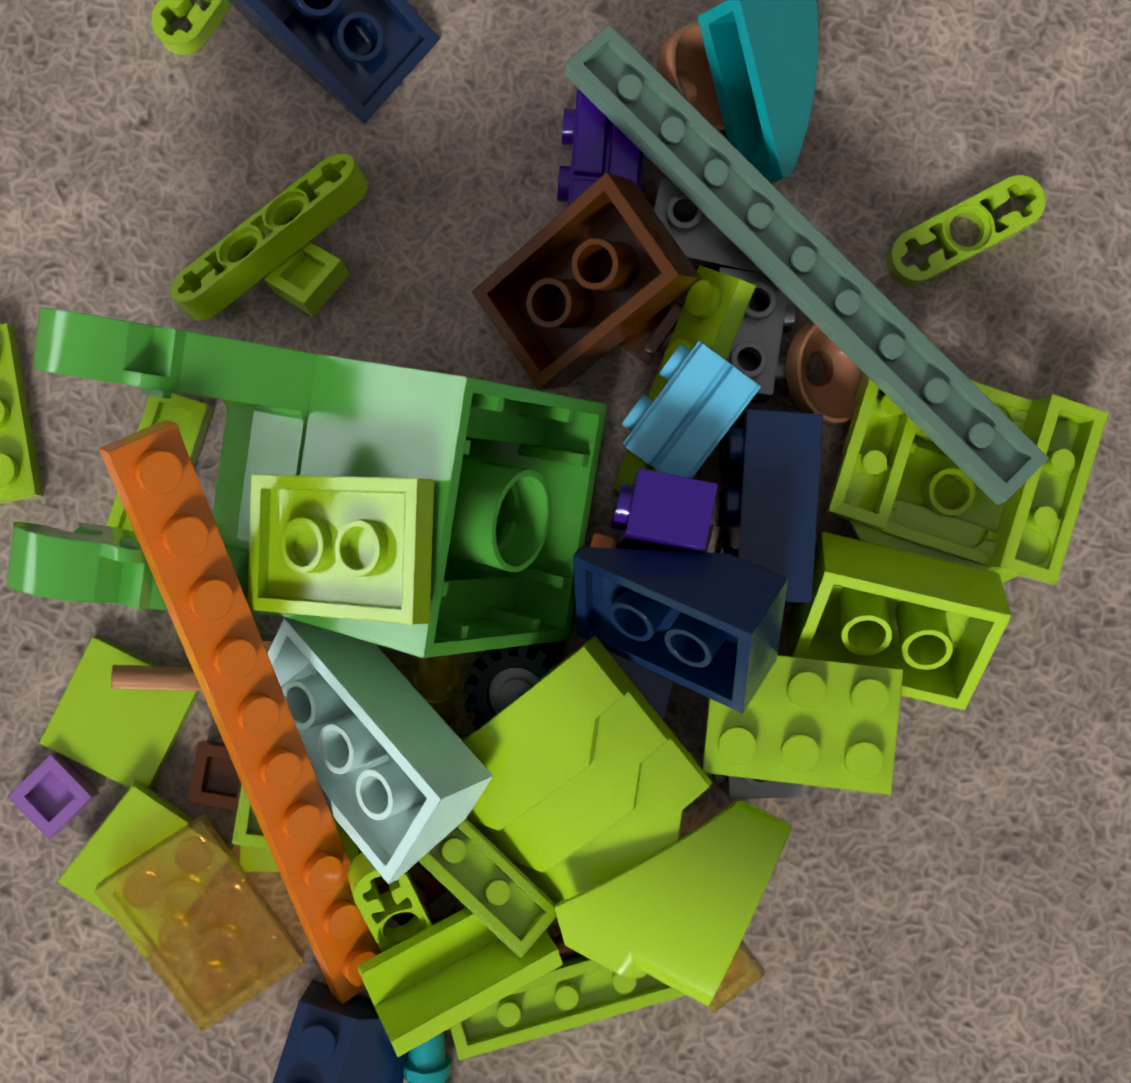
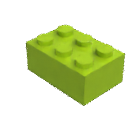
M822 531L814 555L812 603L795 602L786 627L787 653L791 657L903 669L901 696L965 711L1012 615L999 573Z

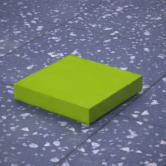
M100 636L92 637L39 744L128 788L137 780L152 790L201 691L111 689L113 665H159Z
M135 780L67 866L57 882L159 947L231 855L233 846L172 803Z

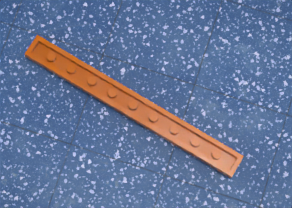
M164 420L99 448V451L330 992L337 1000L344 1004L366 988L358 972V966L382 952L354 901L347 874L351 864L177 424Z

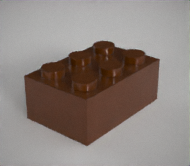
M606 172L478 285L472 293L532 382L540 390L567 387L701 279V277L633 180Z

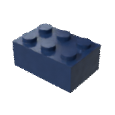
M747 409L720 440L719 468H729L728 486L725 487V491H718L715 507V525L725 527L724 548L714 550V553H728L752 564L762 565L771 572L788 578L785 602L812 603L823 414Z

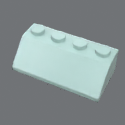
M284 618L267 654L333 817L385 881L390 884L398 880L467 818L493 775L376 644L294 619Z

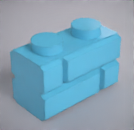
M700 340L692 350L684 344H680L659 373L669 381L655 401L643 394L622 423L624 427L631 431L623 442L627 449L653 466L658 472L686 478L694 476L761 388L756 381Z

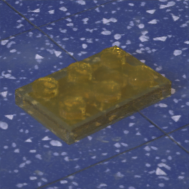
M204 814L100 881L94 891L201 1033L304 964L303 950Z

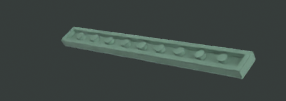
M610 24L566 62L564 75L996 505L1006 502L1049 459Z

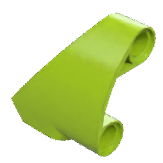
M743 799L731 803L715 817L648 859L607 881L557 903L554 909L565 946L624 977L637 979L648 974L708 1007L752 920L788 839L792 824Z

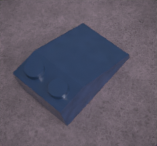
M228 0L272 45L362 123H366L440 40L439 36L406 0Z
M579 547L573 555L577 636L586 641L596 636L606 650L743 714L777 660L788 578L773 573L762 565L752 564L728 553Z

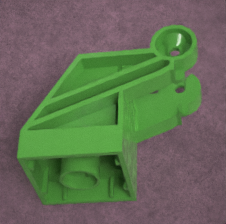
M40 307L33 369L140 387L143 394L171 399L172 392L217 398L224 401L226 421L213 517L246 601L248 598L251 474L434 479L430 623L407 625L250 610L252 614L280 615L421 658L569 639L575 603L573 555L579 547H584L608 404L471 377L327 356L179 329ZM20 521L13 522L6 579L8 587L34 596L64 601L119 603L138 610H167L133 531L79 522L73 532H68L46 525Z

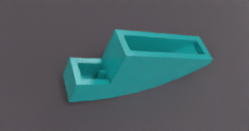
M726 0L697 17L727 140L772 184L791 177L809 124L818 60L817 0Z

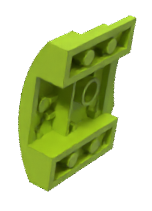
M863 372L854 399L857 401L841 452L843 456L826 512L848 520L857 540L999 573L1002 584L1020 576L1050 585H1057L1109 413L1054 394L1029 400L972 381L1049 457L1006 502L996 505Z
M593 636L553 667L533 687L480 728L461 739L493 775L467 816V819L555 904L617 876L678 841L681 835L683 809L712 784L709 777L596 636Z

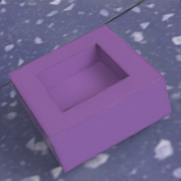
M56 752L50 754L7 797L50 839L58 835L100 792L64 755Z

